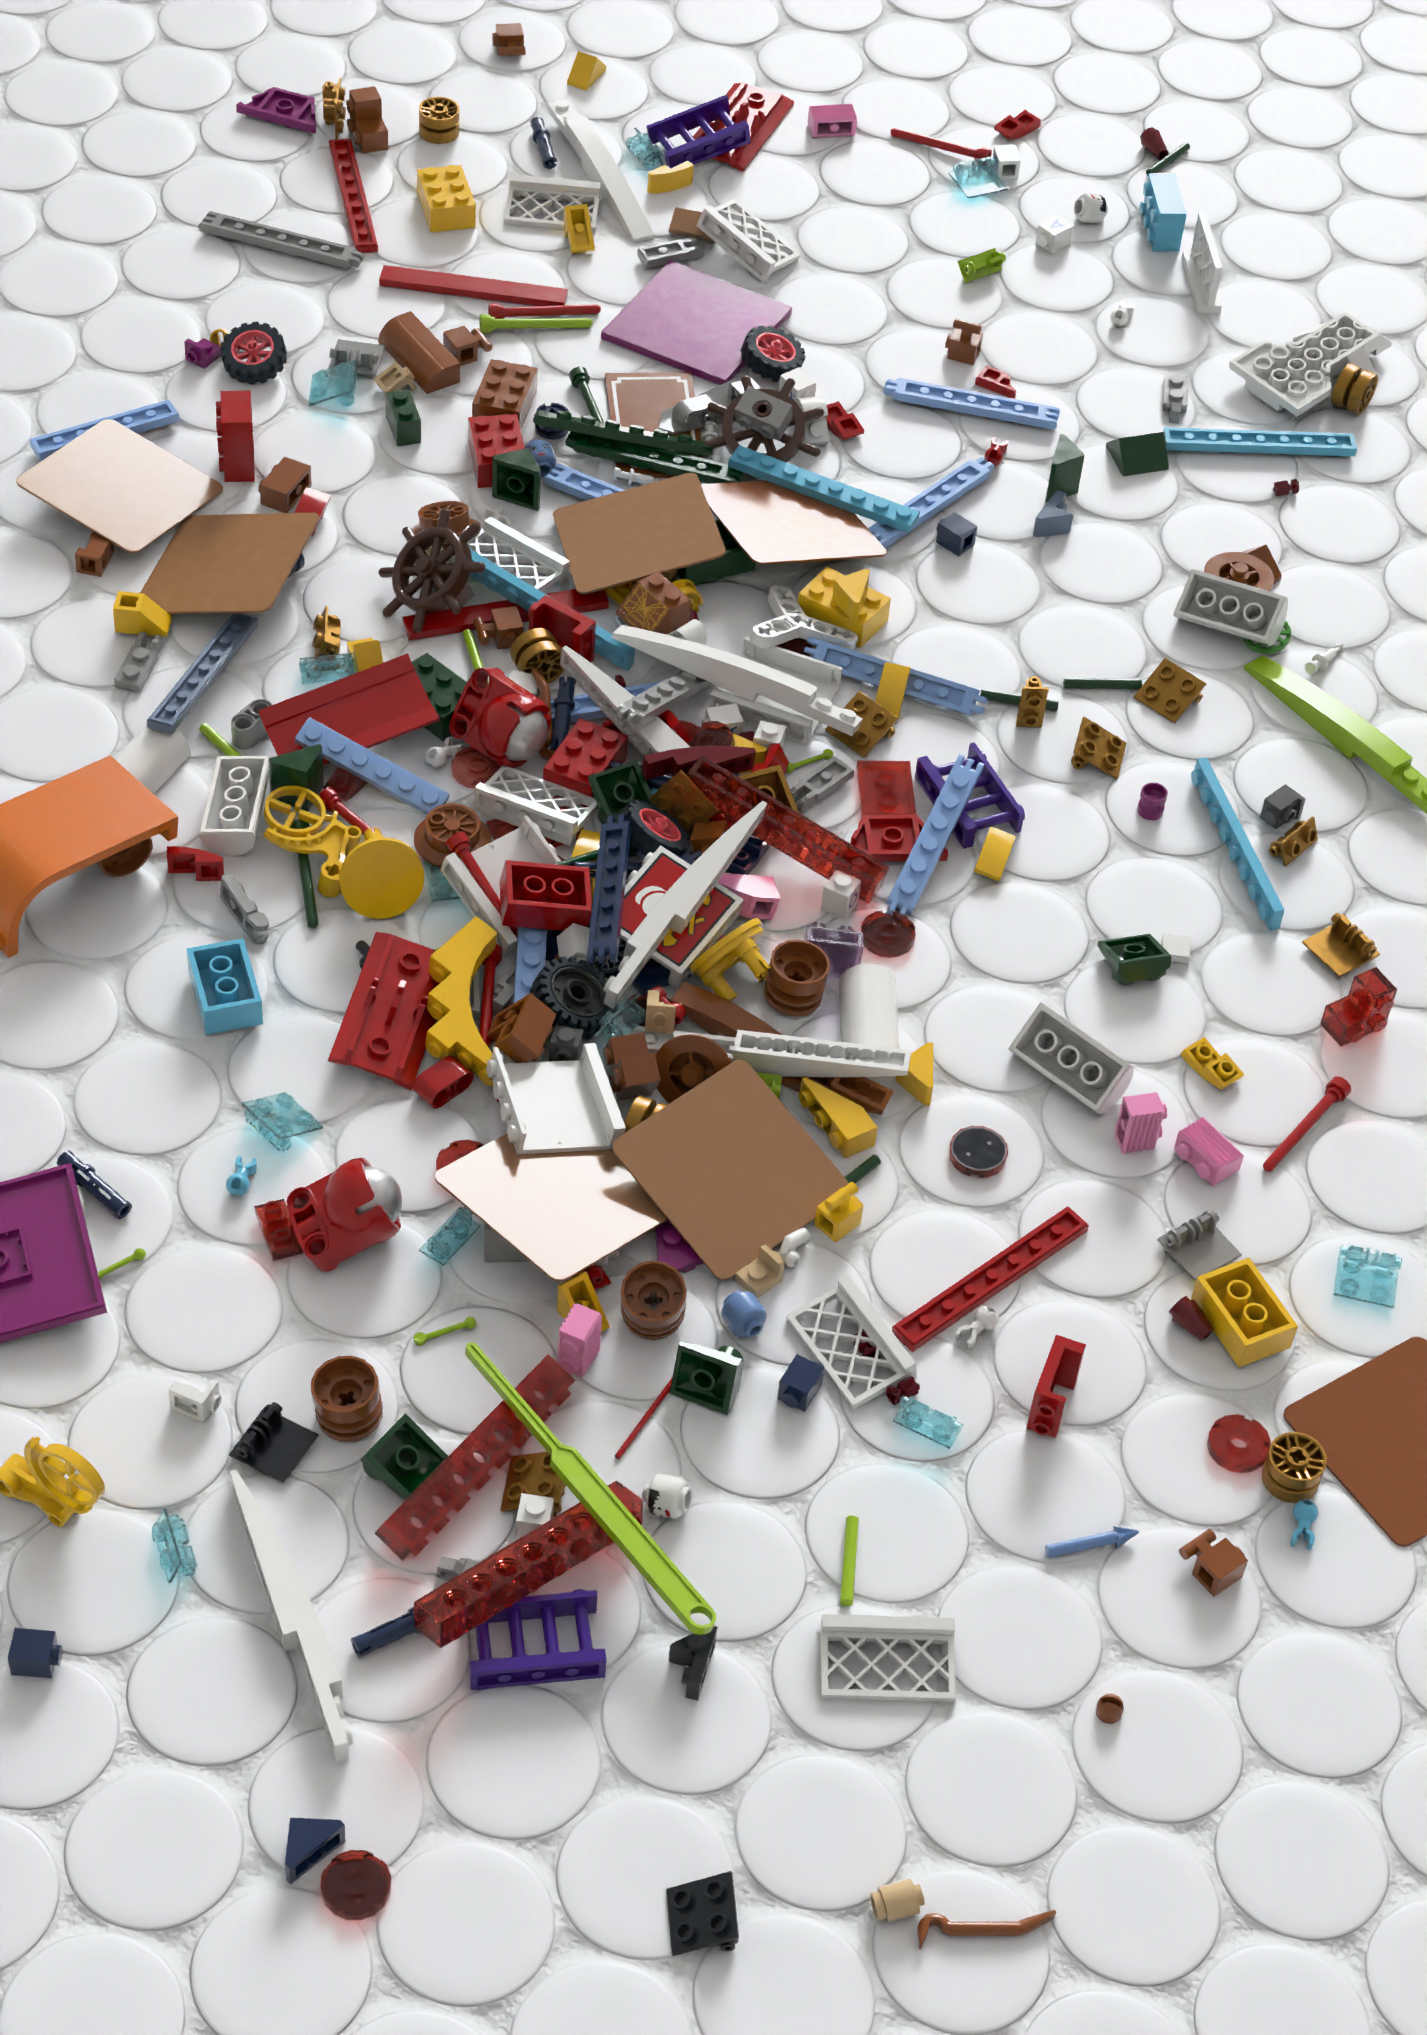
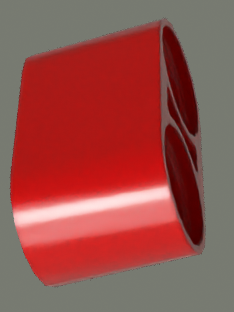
M451 1055L422 1072L415 1079L412 1089L432 1108L438 1109L468 1089L474 1075Z

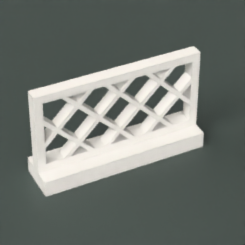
M510 174L504 224L564 230V221H558L556 218L564 214V207L559 202H569L566 206L592 205L588 207L591 229L592 232H595L600 204L601 182ZM513 197L525 199H523L520 202H517ZM537 200H547V201L544 202L543 204H540ZM531 203L536 208L528 212L524 206ZM554 205L558 210L551 214L546 209ZM517 210L523 214L520 217L510 216V214ZM540 212L545 216L543 219H536L534 215Z
M735 199L714 209L710 205L705 207L697 223L699 229L762 282L768 280L771 273L797 261L801 255ZM733 208L738 213L730 212V209ZM731 219L740 221L741 224L731 222ZM746 223L752 224L755 227L747 226ZM748 233L757 235L758 238L748 236ZM763 237L769 238L771 241L763 240ZM765 248L774 249V252L767 251ZM780 251L785 252L788 255L780 254Z
M1198 212L1191 250H1183L1182 261L1198 313H1221L1222 303L1218 294V287L1222 273V264L1206 213Z
M492 517L486 519L483 529H481L479 534L467 542L469 548L480 554V551H493L494 554L480 555L491 562H495L496 565L509 573H515V576L524 582L535 584L534 588L541 592L555 583L563 585L568 580L569 560ZM499 562H513V565H500ZM519 573H531L533 577L520 576Z
M502 766L485 784L480 782L475 787L472 810L520 827L523 817L528 815L531 821L539 826L542 836L572 846L576 841L577 832L599 807L595 798L509 766ZM507 776L515 780L504 781L503 777ZM534 786L540 789L529 790L527 787ZM520 788L522 791L510 792L509 789ZM559 795L564 798L553 799L552 796ZM545 797L546 800L535 801L534 798ZM583 804L588 807L578 808L576 805ZM569 806L570 809L559 810L558 807Z
M848 1274L838 1279L837 1287L786 1315L788 1323L819 1365L825 1367V1373L853 1410L886 1392L888 1387L896 1386L898 1382L912 1376L915 1380L917 1379L916 1362ZM836 1298L843 1305L841 1313L824 1311L825 1305ZM806 1315L817 1317L815 1328L802 1327L797 1320ZM822 1318L837 1320L836 1332L821 1330ZM843 1322L856 1323L859 1326L858 1335L841 1333ZM862 1331H864L868 1337H863ZM817 1337L834 1339L831 1351L818 1349L815 1345ZM839 1340L847 1342L856 1341L853 1354L836 1352ZM860 1342H869L871 1346L877 1348L874 1358L858 1355ZM834 1359L850 1361L848 1373L834 1371L832 1368ZM855 1363L872 1365L870 1377L853 1374ZM877 1366L890 1368L895 1374L886 1380L875 1378ZM850 1383L868 1384L867 1390L855 1398L849 1391Z
M822 1614L819 1623L821 1698L955 1702V1618ZM828 1641H841L849 1651L837 1660L828 1651ZM865 1642H874L883 1650L872 1662L859 1650ZM898 1643H908L916 1651L906 1662L892 1651ZM932 1644H946L947 1656L939 1663L925 1651ZM853 1654L866 1665L856 1677L842 1665ZM886 1655L900 1667L889 1678L875 1666ZM919 1656L933 1667L923 1679L909 1667ZM828 1661L833 1665L829 1670ZM946 1663L947 1672L942 1668ZM837 1669L850 1681L843 1689H828V1677ZM870 1670L883 1682L877 1690H868L859 1682ZM903 1671L917 1683L910 1691H901L893 1683ZM938 1672L947 1681L948 1692H935L926 1682Z

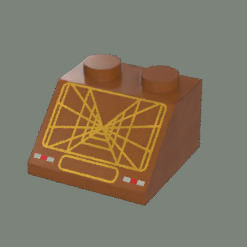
M658 571L636 583L617 609L616 615L630 627L667 635L689 622L691 600Z

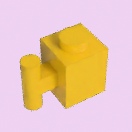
M850 1182L845 1187L840 1188L816 1208L814 1225L835 1243L861 1224L864 1205L854 1196L858 1192V1187L854 1182Z

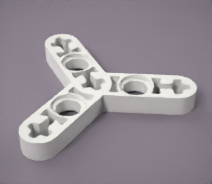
M779 585L770 588L767 598L777 618L754 626L750 637V642L754 646L764 649L798 637L808 640V637H812L854 650L858 640L857 634L851 630L806 616L792 591Z

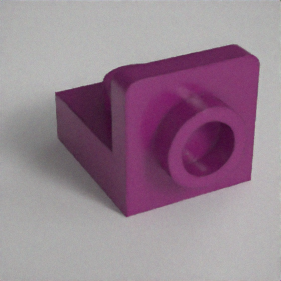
M205 338L199 342L191 339L184 341L186 360L205 369L221 357V346Z

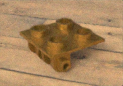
M339 78L338 84L326 81L322 86L323 119L328 125L335 123V139H338L339 133H343L344 121L346 119V107H343L345 87H341V78Z
M1164 658L1133 698L1171 722L1176 723L1191 703H1199L1203 694L1200 692L1207 684Z
M858 691L843 709L852 710L856 713V716L863 718L860 728L853 736L830 726H827L825 729L826 732L865 758L882 737L891 738L895 734L893 725L898 718Z
M1083 716L1071 763L1076 769H1082L1090 763L1117 780L1127 743Z
M682 770L668 782L664 783L649 798V801L657 805L660 810L664 809L669 813V816L675 817L679 824L685 827L686 833L689 835L692 834L695 823L706 822L719 811Z
M1334 914L1331 918L1333 922L1331 926L1302 941V944L1339 978L1380 956L1375 942L1370 940L1361 929L1358 930L1356 924L1351 925L1345 914Z
M548 1452L511 1456L500 1508L501 1512L518 1510L522 1493L554 1498L553 1517H556L557 1513L561 1512L562 1505L560 1502L561 1497L565 1494L564 1488L566 1485L549 1466L551 1455Z

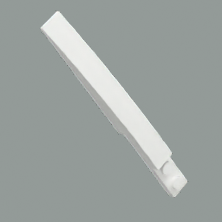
M560 99L548 103L547 111L581 158V168L590 181L601 182L600 195L633 243L655 239V234L634 193L588 118L580 116L569 99Z
M621 625L612 633L611 638L752 702L759 695H762L850 736H853L861 726L863 718L856 716L854 711L841 709L832 705V702L828 699L815 697L818 687L763 664L703 644L640 628Z
M568 646L562 647L560 660L562 668L576 680V683L624 735L628 736V740L643 756L671 749L690 747L658 716L642 725L636 723L631 726L626 724V719L624 721L618 720V707L634 696ZM700 775L689 777L719 809L717 812L719 815L734 824L743 817L742 812L726 799L724 792L717 789L719 779L704 783Z
M764 801L759 803L717 839L681 875L649 912L626 943L623 960L618 967L620 972L616 977L611 976L604 986L603 990L606 992L605 1005L612 1009L615 1008L670 929L679 934L683 932L762 821L767 803Z
M623 1024L620 1035L644 1032L648 1052H655V1055L663 1044L674 1037L687 1034L700 1035L711 1039L723 1048L731 1063L735 1060H744L756 1072L791 1077H880L908 1075L912 1051L738 1030L736 1037L677 1030H674L673 1033L647 1032L643 1026Z
M237 1470L230 1471L231 1491L284 1652L298 1648L335 1763L348 1760V1746L353 1745V1738L349 1725H342L340 1716L343 1715L340 1698L343 1697L342 1679L331 1648L310 1598L279 1537Z

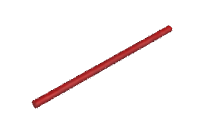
M672 1378L614 1455L616 1459L622 1457L669 1393Z

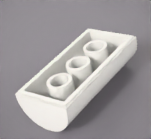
M1192 569L1173 615L1179 619L1272 646L1278 639L1284 626L1288 610L1287 596Z
M146 724L114 759L155 794L191 755L187 740L177 729L171 735L149 729Z
M217 756L199 831L202 843L209 850L224 856H240L253 848L269 779V758L271 756Z
M872 963L859 964L847 969L839 981L841 1042L900 1049L896 978L888 968Z
M1042 1002L1039 1003L1008 1048L1009 1051L1098 1114L1107 1112L1119 1101L1128 1088L1134 1074L1132 1065Z

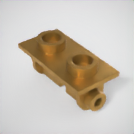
M326 606L321 615L317 614L313 623V629L316 630L312 642V647L315 648V659H318L320 653L334 658L340 652L341 620L336 615H329L328 606Z
M1036 676L1030 677L1026 681V687H1022L1016 727L1042 728L1049 687H1042L1040 679Z
M1312 816L1307 821L1296 822L1285 833V837L1281 836L1270 844L1269 853L1273 857H1282L1284 866L1290 864L1318 840L1315 818Z

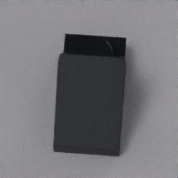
M716 1626L707 1634L698 1635L693 1633L670 1645L668 1661L685 1666L681 1683L687 1684L686 1698L699 1700L716 1645L718 1629Z

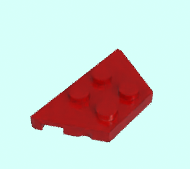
M917 814L863 815L858 824V829L854 831L848 848L843 852L842 860L843 862L907 861L924 826V822ZM946 847L939 861H947L948 850Z

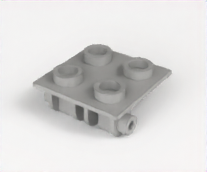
M338 339L335 349H330L329 357L332 359L328 370L340 373L361 374L363 376H376L385 345Z
M1205 1211L1202 1215L1190 1219L1189 1222H1185L1178 1228L1171 1229L1168 1233L1157 1238V1241L1194 1281H1196L1198 1276L1219 1269L1242 1256L1216 1227L1219 1216L1215 1211Z

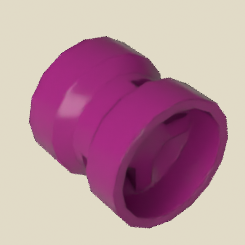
M1150 782L1145 784L1140 793V800L1137 806L1138 814L1147 820L1161 818L1168 796L1167 789L1159 783Z

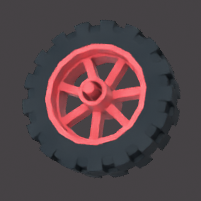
M243 323L241 327L231 329V333L226 334L224 342L221 343V357L226 372H229L231 378H237L238 382L241 383L249 382V384L254 385L256 382L265 383L269 378L274 379L277 373H281L284 369L283 364L287 362V351L283 336L279 334L275 327L271 328L270 324ZM267 347H269V348L271 349V351H263V350H264L265 348H267Z
M758 326L757 329L754 327L747 333L740 352H742L741 359L745 360L744 364L750 367L753 373L762 375L761 377L766 380L769 378L773 382H778L780 375L796 368H802L806 358L804 355L805 350L801 348L802 344L798 340L796 341L793 335L784 333L785 331L780 328L777 330L773 326Z
M635 800L629 804L623 813L626 815V821H630L631 824L630 844L634 848L640 849V852L645 856L649 852L654 853L661 845L680 857L686 853L691 845L690 835L686 833L685 827L681 826L675 817L672 818L668 815L667 811L664 809L660 810L655 804L650 805L646 801L641 800L639 802Z

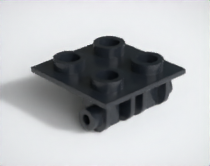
M272 1402L271 1405H266L231 1450L229 1456L284 1483L318 1438L319 1434L283 1417L281 1414L282 1407L278 1403Z
M732 1871L666 1889L673 1956L717 1944L721 1946L722 1951H732L735 1949V1944L739 1939Z

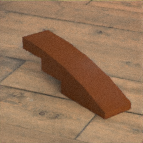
M685 981L670 1000V1002H678L683 1005L686 1010L685 1015L711 1035H717L719 1032L723 1036L736 1037L738 1030L782 1035L763 1020L738 1005Z
M782 1076L781 1085L800 1092L801 1080L805 1076ZM806 1077L862 1106L866 1112L882 1115L894 1092L866 1077Z

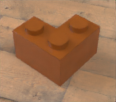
M376 87L349 90V99L346 100L348 113H350V119H347V128L349 133H353L355 145H359L362 154L388 150V129L382 119V101Z
M530 993L496 1014L487 1036L495 1041V1046L514 1062L528 1063L531 1060L536 1061L543 1054L545 1049L543 1044L554 1029L552 1024L556 1013Z
M644 1032L611 1037L608 1040L606 1048H603L605 1064L611 1067L612 1076H609V1083L613 1093L617 1095V1100L634 1099L639 1095L645 1097L652 1096L661 1079L655 1052H648Z

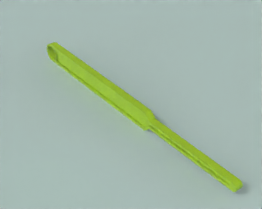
M473 1342L468 1343L465 1349L466 1357L551 1455L549 1466L687 1629L698 1635L711 1632L716 1621V1614L711 1606L574 1447L561 1444L479 1346ZM702 1613L709 1618L710 1623L706 1625L696 1624L692 1621L690 1615Z

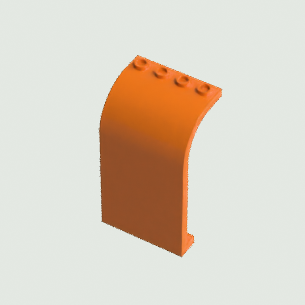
M111 755L0 804V950L8 958L18 954V930L23 913L30 902L47 886L157 834H161L167 841L177 838L178 815Z

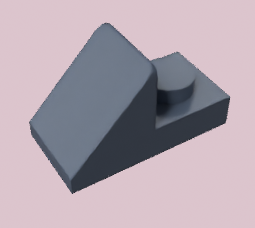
M1057 490L1036 516L1033 536L1038 538L1061 535L1071 531L1073 514L1066 511V493Z

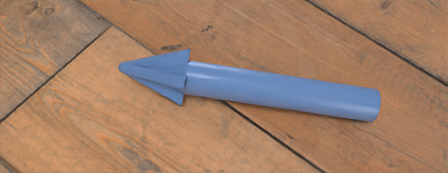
M1113 1526V1531L1045 1545V1552L1047 1557L1051 1558L1115 1543L1118 1548L1137 1535L1139 1531Z

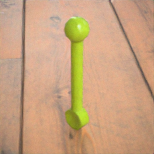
M825 749L823 754L793 764L789 762L786 772L791 773L795 768L822 759L829 760L833 757L834 752L830 749Z
M138 1248L134 1251V1254L99 1271V1279L136 1259L143 1260L146 1256L145 1250Z
M468 1317L464 1322L427 1334L418 1332L414 1335V1343L417 1346H422L428 1339L463 1328L473 1329L476 1326V1320L473 1317Z

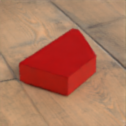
M986 365L976 377L975 385L1011 399L1016 398L1017 391L1012 387L1007 373Z

